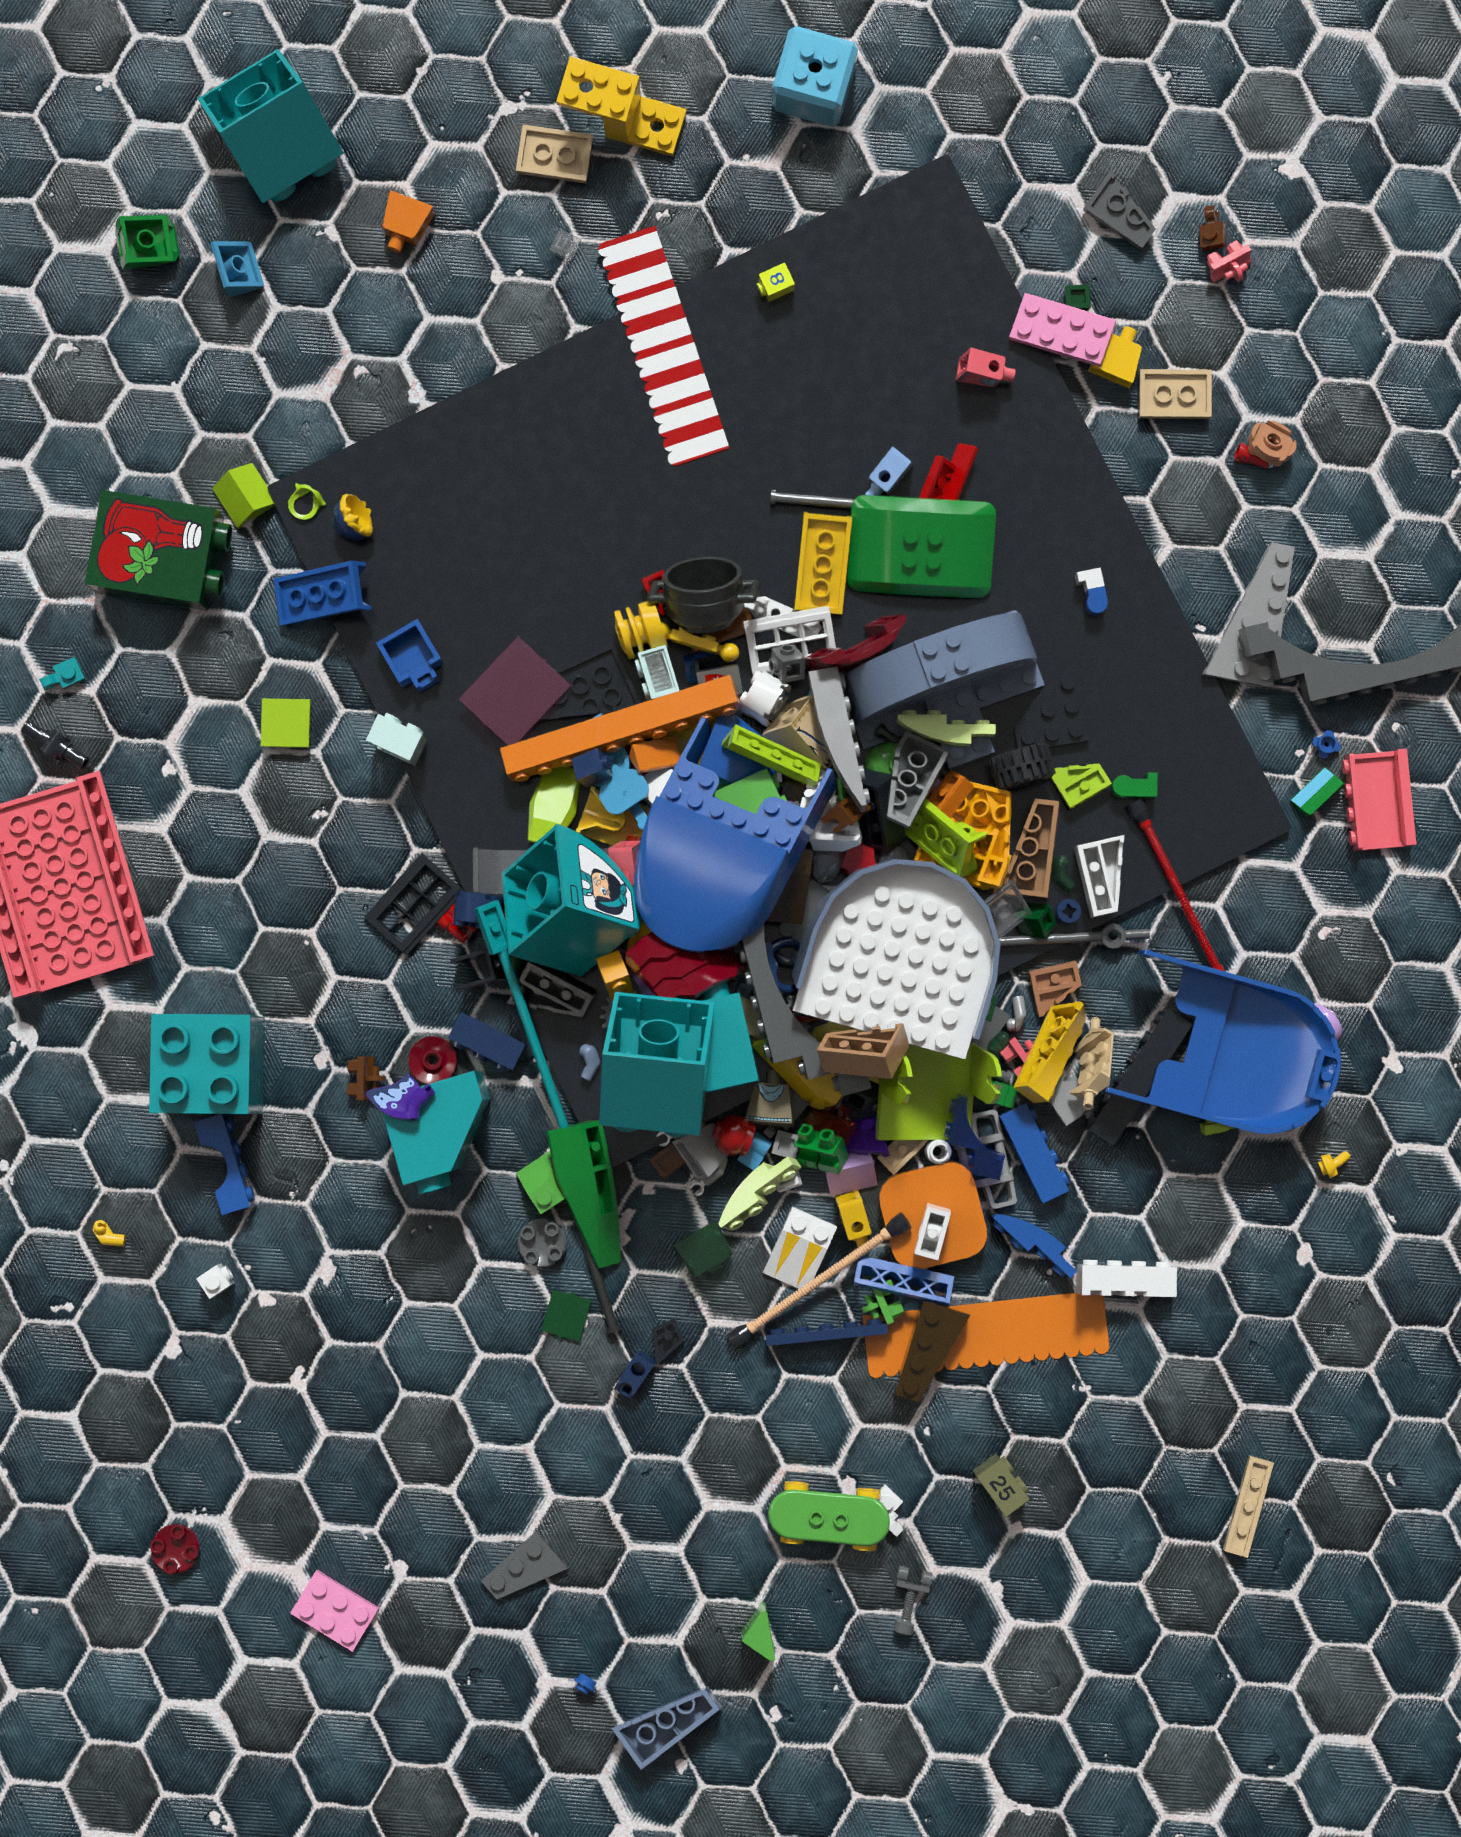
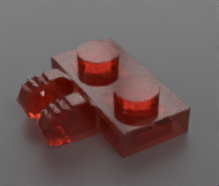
M837 1103L833 1106L825 1107L824 1112L811 1108L803 1124L812 1125L813 1129L819 1132L824 1129L833 1130L835 1136L843 1137L847 1147L856 1129L855 1122L846 1120L850 1108L842 1104L839 1108L838 1116L832 1115Z

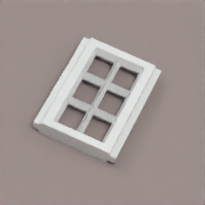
M829 606L743 621L752 675L757 671L761 673L766 671L770 675L774 674L770 671L769 662L759 663L757 650L777 648L784 644L801 643L804 657H807L810 654H808L806 641L823 638L826 639L827 648H836ZM823 621L824 634L805 637L803 624ZM798 625L800 638L780 641L779 628ZM768 630L774 631V643L756 646L754 633Z

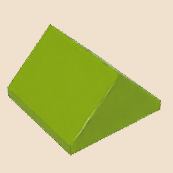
M253 463L228 470L212 488L238 529L275 506L268 492V486Z

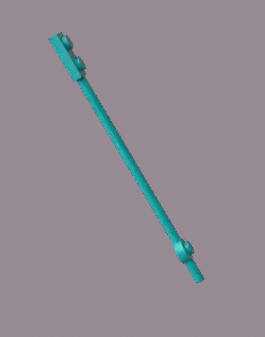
M494 900L474 908V912L489 955L496 953L499 955L559 1128L569 1126L507 951L506 920L499 900Z

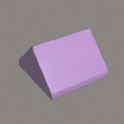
M868 1153V1155L848 1154L849 1158L839 1175L825 1171L830 1196L878 1185L871 1153Z

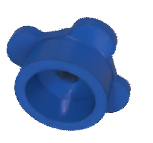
M1330 730L1325 731L1321 737H1315L1312 740V745L1317 747L1319 757L1323 759L1327 758L1332 752H1338L1341 748L1334 733Z

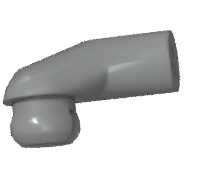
M1023 996L1012 998L1014 1018H1009L1006 1022V1029L1008 1031L1015 1030L1017 1032L1022 1028L1026 1018Z

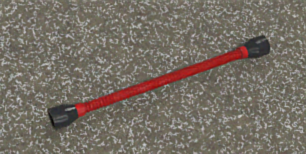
M1144 798L1127 805L1130 816L1139 824L1141 829L1145 830L1144 833H1146L1148 841L1152 844L1151 847H1153L1152 849L1155 855H1157L1159 863L1163 866L1162 869H1164L1163 871L1166 877H1168L1169 883H1171V888L1175 891L1174 894H1176L1178 902L1182 905V910L1186 913L1185 916H1187L1189 924L1193 927V932L1197 935V940L1200 941V946L1204 949L1203 952H1205L1204 954L1207 960H1209L1208 962L1211 963V968L1225 971L1222 964L1220 965L1217 958H1215L1216 955H1214L1215 953L1212 947H1210L1211 945L1207 941L1205 933H1203L1204 930H1202L1200 922L1196 919L1197 916L1192 911L1193 908H1191L1189 900L1185 897L1186 894L1181 889L1182 886L1178 883L1179 880L1174 875L1175 872H1173L1174 870L1171 864H1169L1170 862L1167 861L1168 858H1166L1167 856L1164 850H1162L1163 848L1157 836H1155V831L1151 828L1152 823L1149 819V809Z

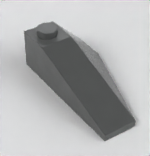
M905 731L895 750L887 819L908 829L910 828L947 762L949 750Z

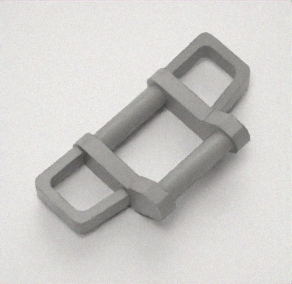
M995 1109L972 1114L971 1139L953 1143L954 1150H957L960 1164H963L971 1171L966 1148L994 1142L1001 1175L974 1180L976 1188H983L990 1209L1013 1205L1017 1202L1013 1172L1009 1170L1003 1143L1005 1136ZM990 1115L995 1134L978 1137L976 1119L981 1116ZM1006 1182L1009 1200L995 1203L989 1185Z

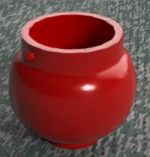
M729 1114L722 1121H717L712 1138L716 1139V1146L721 1152L727 1155H738L740 1153L741 1156H744L749 1151L756 1126L752 1122L749 1124L748 1120L743 1116Z

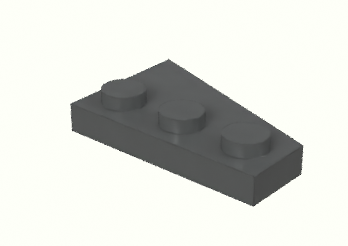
M535 1531L490 1571L481 1582L496 1599H499L566 1570L568 1566L542 1536Z

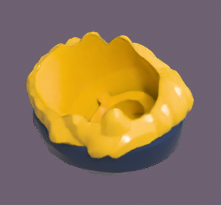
M352 494L343 495L333 511V527L337 534L356 541L371 536L373 532L370 516L371 510L366 508V502L361 501Z

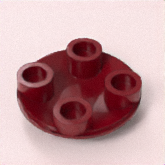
M171 1524L163 1527L156 1533L150 1544L153 1561L161 1570L168 1574H177L187 1571L195 1564L199 1556L200 1545L196 1534L190 1528L181 1524Z

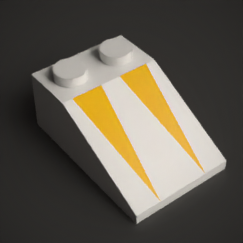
M792 1206L763 1273L798 1289H801L804 1285L806 1286L808 1282L814 1279L837 1226Z

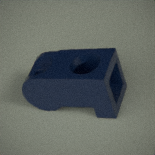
M638 1349L621 1375L614 1390L630 1400L655 1365V1360Z

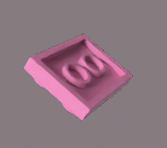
M316 1570L290 1614L353 1652L379 1607L319 1570Z

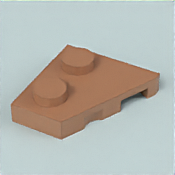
M1076 961L1028 971L1038 1017L1044 1016L1051 1006L1059 1004L1070 992H1074L1081 986Z

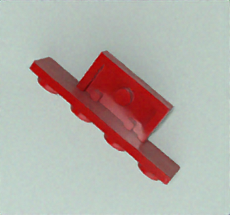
M959 443L951 462L943 456L936 455L919 498L958 500L978 448L973 445Z

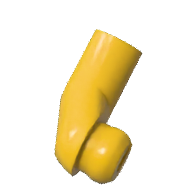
M98 1220L94 1223L93 1232L101 1244L125 1246L126 1235L113 1234L103 1220Z

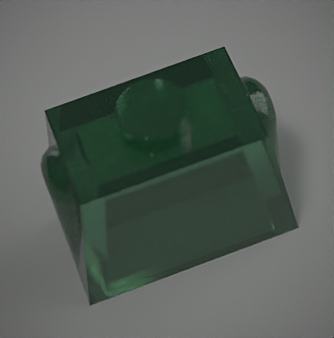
M716 1220L673 1244L692 1276H699L707 1270L709 1274L717 1271L722 1267L721 1262L730 1258L733 1254V1250Z

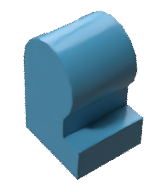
M756 1131L747 1155L741 1156L740 1154L737 1160L750 1169L755 1170L760 1165L773 1141Z

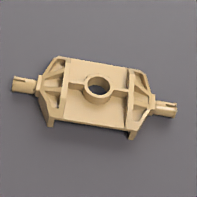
M1093 1017L1090 1020L1089 1032L1074 1048V1052L1081 1056L1078 1087L1071 1089L1070 1094L1083 1099V1108L1086 1110L1093 1109L1094 1097L1110 1084L1114 1033L1106 1028H1100L1101 1020L1097 1017Z

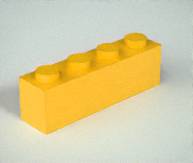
M1081 1001L1051 1006L1013 1087L1033 1103L1048 1102L1054 1095V1088L1064 1073L1065 1064L1073 1053V1047L1077 1038L1082 1034V1027L1086 1021L1085 1008Z

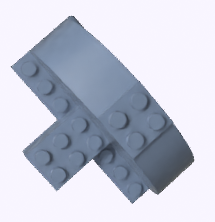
M1017 611L952 627L899 647L853 669L839 672V674H844L846 684L844 697L848 696L851 708L849 712L854 721L863 750L888 742L881 736L876 737L874 735L880 723L885 724V728L898 737H903L905 731L908 730L896 723L897 715H902V711L914 710L917 711V715H926V711L939 710L941 714H947V724H951L952 720H965V724H975L976 720H983L980 712L981 708L1044 686L1036 663L1038 658L1023 617ZM971 737V745L969 747L937 742L938 746L950 751L945 765L948 770L981 760L995 753L990 737Z

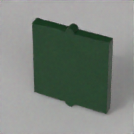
M553 1289L541 1330L558 1335L559 1338L566 1337L580 1341L591 1300L576 1296L574 1292L569 1294Z

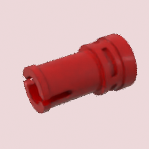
M1239 443L1234 461L1253 464L1264 469L1268 468L1269 462L1252 455L1248 451L1247 445Z

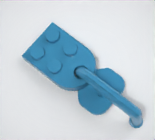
M621 747L619 751L614 753L605 752L604 754H607L612 761L613 767L610 768L612 778L593 785L600 789L599 799L610 814L620 815L630 810L638 822V828L643 830L647 815L639 805V802L647 797L649 785L641 773L631 769V760L624 747Z

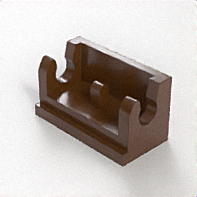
M848 795L821 817L820 820L823 824H826L833 818L837 819L839 825L833 829V832H839L848 824L851 826L866 812L861 813L850 795ZM868 803L866 806V812L871 809Z

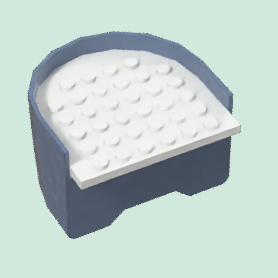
M889 859L856 870L820 900L805 928L792 972L795 986L798 988L793 1011L867 1032L872 1031V1027L880 1026L881 1030L895 1028V1024L903 1023L909 1044L965 1059L972 1036L974 1039L979 1040L997 982L1000 940L990 908L966 879L933 862Z

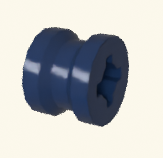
M1066 899L1057 905L1055 915L1061 923L1070 924L1079 919L1081 907L1077 901Z

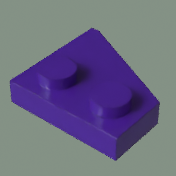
M866 1116L830 1128V1130L834 1131L835 1136L843 1137L848 1154L868 1155V1153H881L882 1157L890 1156L885 1140H877L875 1138L876 1116Z

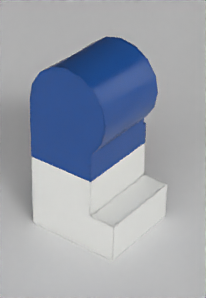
M1101 567L1077 572L1075 581L1076 585L1083 584L1087 599L1085 602L1086 612L1092 616L1101 615L1108 605Z

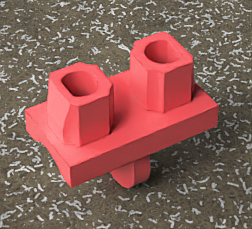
M1234 241L1226 247L1227 256L1222 258L1219 252L1216 251L1207 256L1210 278L1214 283L1224 277L1226 280L1234 277L1237 282L1243 280L1242 272L1248 269L1247 265L1251 263V248L1248 245L1243 247L1238 241Z
M1013 1037L1009 1040L1010 1043L1001 1051V1054L1007 1062H1010L1019 1055L1025 1063L1033 1043L1030 1039L1024 1042L1028 1049L1025 1052L1018 1040ZM1024 1063L1013 1070L1017 1077L1019 1076Z

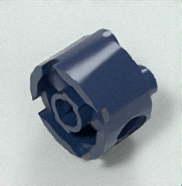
M456 891L452 919L453 925L480 928L474 908L494 900H499L503 912L504 897Z

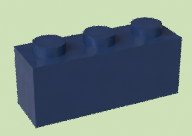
M460 1012L448 1036L449 1039L453 1040L451 1045L463 1051L467 1047L474 1051L473 1056L485 1062L489 1058L496 1062L495 1067L505 1072L508 1069L515 1070L527 1044L463 1012Z

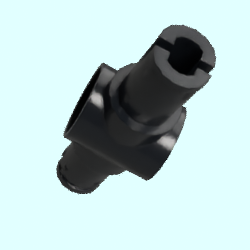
M27 721L21 729L23 734L38 742L41 751L58 761L59 759L67 760L77 767L84 769L90 760L88 756L73 747L70 739L53 729L51 731L49 729L44 730L31 721Z

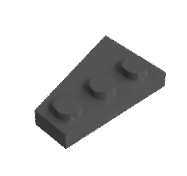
M1112 170L1107 174L1083 209L1084 212L1139 250L1143 249L1156 230L1141 208L1136 206L1130 198L1125 187H1122Z

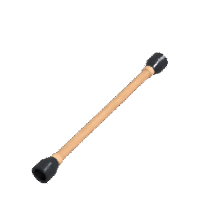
M900 1212L891 1218L886 1227L877 1236H874L872 1240L870 1239L862 1247L860 1246L854 1252L844 1257V1259H841L839 1263L837 1262L834 1266L821 1273V1275H818L816 1279L814 1278L811 1282H808L806 1286L804 1285L801 1289L795 1291L788 1298H785L783 1302L781 1301L773 1309L771 1308L768 1312H765L763 1316L761 1315L755 1321H750L747 1324L736 1326L727 1333L728 1339L736 1349H739L749 1341L751 1336L758 1331L759 1327H762L769 1320H772L774 1316L776 1317L779 1313H782L784 1309L786 1310L792 1304L802 1299V1297H805L807 1293L809 1294L812 1290H815L817 1286L819 1287L825 1281L835 1276V1274H838L840 1270L842 1271L845 1267H848L850 1263L852 1264L858 1258H861L863 1254L865 1255L873 1247L875 1248L878 1244H881V1242L902 1235L912 1228L910 1222Z

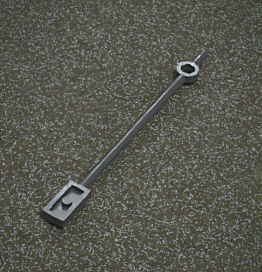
M1110 923L1104 926L1101 932L1049 934L1046 938L1031 936L999 937L1000 947L1102 941L1109 948H1118L1123 945L1125 940L1150 939V930H1124L1118 924ZM1111 931L1116 932L1114 939H1109L1108 937Z

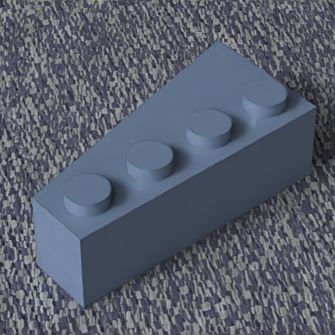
M707 1686L615 1725L612 1730L642 1770L720 1710L722 1705Z

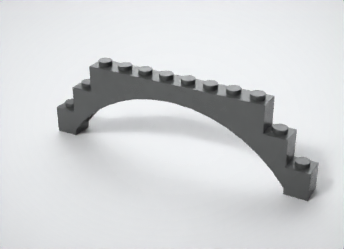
M1268 622L1238 630L1245 658L1253 657L1254 661L1269 656L1274 681L1282 679L1283 683L1297 680L1298 676L1303 702H1312V706L1327 703L1326 698L1335 696L1336 701L1349 698L1350 692L1358 691V695L1373 692L1372 687L1381 686V690L1396 687L1395 682L1403 680L1405 685L1417 682L1419 676L1426 675L1427 679L1441 676L1440 671L1449 669L1450 674L1461 671V623L1444 639L1429 649L1400 661L1382 664H1349L1315 656L1285 641L1269 629Z
M799 801L791 802L792 804L800 806ZM763 924L753 935L750 934L740 941L741 948L738 949L741 963L746 964L747 972L744 973L747 987H752L754 996L750 997L753 1011H758L760 1019L756 1021L758 1032L760 1035L764 1034L766 1044L762 1045L765 1058H770V1062L777 1063L800 1057V1060L797 1061L799 1073L808 1080L832 1074L823 1071L817 1052L820 1042L810 1035L795 1018L775 983L767 958ZM834 1073L835 1077H831L834 1091H839V1095L842 1096L871 1089L870 1080L867 1076Z

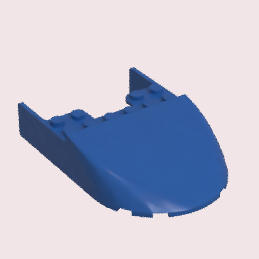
M704 717L700 719L660 796L655 797L641 836L634 872V898L640 916L651 932L675 948L698 953L731 948L738 945L739 941L750 934L753 935L762 927L773 911L837 787L834 771L828 768L808 807L802 808L777 797H768L761 803L756 814L713 797L720 783L719 777L712 770L697 765L712 733L708 720Z
M1143 949L1138 951L1139 956L1182 968L1183 972L1175 1004L1180 1012L1195 1016V1021L1183 1063L1165 1060L1158 1064L1151 1091L1147 1098L1106 1087L1101 1091L1195 1118L1261 1134H1276L1296 1129L1310 1121L1326 1106L1334 1093L1339 1079L1341 1054L1332 1024L1312 1001L1286 988Z

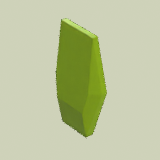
M558 767L552 769L550 773L541 776L530 801L528 842L536 843L556 824L568 828L575 818L580 782L576 780L574 768Z

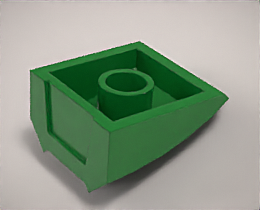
M168 215L118 217L115 223V236L120 265L123 269L156 266L176 261L179 256L176 229Z

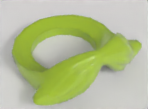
M296 483V490L288 501V508L291 514L300 520L311 519L316 515L319 508L325 506L326 503L318 491L312 489L309 485H299ZM311 491L314 499L312 511L307 515L298 514L294 509L295 501Z

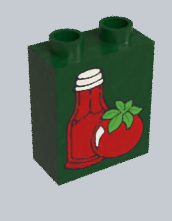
M101 490L85 585L95 593L208 611L210 598L219 600L222 595L224 572L215 570L218 552L228 553L230 549L232 525L223 523L224 517L216 508Z

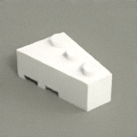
M1124 835L1078 845L1074 848L1090 918L1118 911Z

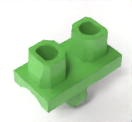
M891 1279L885 1280L888 1285L893 1286ZM873 1289L877 1299L876 1302L873 1301L871 1294L864 1296L867 1306L861 1308L862 1312L870 1311L873 1319L880 1317L877 1311V1307L880 1306L887 1325L893 1323V1319L904 1313L900 1300L889 1305L886 1304L884 1296L891 1294L889 1292Z

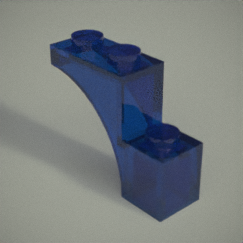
M957 1093L956 1099H951L949 1113H953L951 1123L946 1122L943 1136L947 1137L948 1144L974 1149V1153L969 1152L967 1167H970L971 1174L1000 1180L1005 1155L989 1148L976 1137L968 1121L967 1095Z

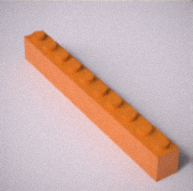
M727 675L502 747L500 751L507 776L513 782H523L532 775H544L550 773L554 768L570 767L573 765L572 758L596 748L603 753H614L623 746L641 743L645 739L652 737L661 738L670 731L686 730L690 725L699 723L702 717L710 722L714 717L721 715L730 716L735 714L736 710L742 708L732 677Z

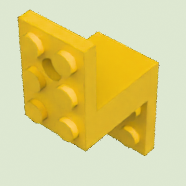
M571 56L569 57L556 100V104L603 118L606 138L672 157L674 156L687 113L684 108L642 97L640 79L637 75ZM584 82H590L593 85V89L588 93L580 90V85ZM655 121H659L664 125V128L659 132H655L650 128L651 124Z

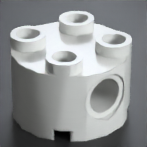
M757 671L751 679V684L753 685L749 692L745 691L740 697L741 712L768 727L770 725L769 720L773 721L784 707L788 699L784 694L785 691L790 693L791 685L781 683L779 679L766 671L762 673Z

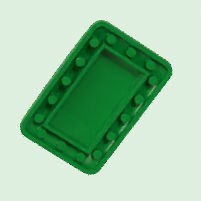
M860 495L854 499L851 508L852 525L847 582L850 588L861 592L981 598L989 593L996 524V510L992 504L985 501Z

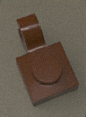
M1214 205L1204 207V216L1207 224L1200 226V248L1203 251L1226 247V225L1223 221L1219 222V211L1215 210Z

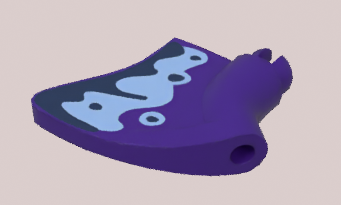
M406 1074L392 1085L371 1089L367 1092V1097L380 1111L401 1121H418L420 1109L430 1101L429 1098L435 1095L434 1090L429 1084L421 1089L409 1074Z

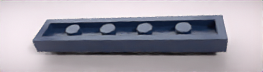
M880 1318L869 1319L867 1324L857 1325V1321L843 1322L842 1327H833V1323L818 1325L819 1329L809 1330V1326L794 1327L792 1332H785L784 1328L771 1329L770 1334H766V1346L888 1334L887 1323L882 1322Z

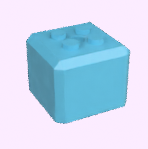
M798 26L790 29L772 86V106L775 111L830 127L839 124L856 69L858 49L855 43ZM813 62H817L822 66V70L818 73H813L809 70L808 66Z

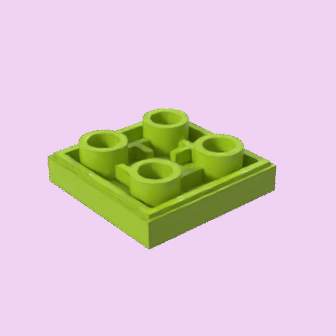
M262 698L261 747L310 748L311 700Z

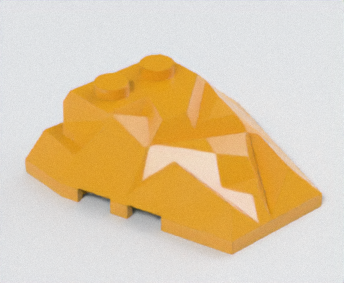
M971 782L974 785L973 789L950 819L955 823L964 822L973 827L975 831H986L987 836L975 842L973 853L978 868L976 872L964 877V879L971 886L984 890L1001 888L1009 867L1012 793L1007 790ZM918 846L914 860L929 861L943 867Z

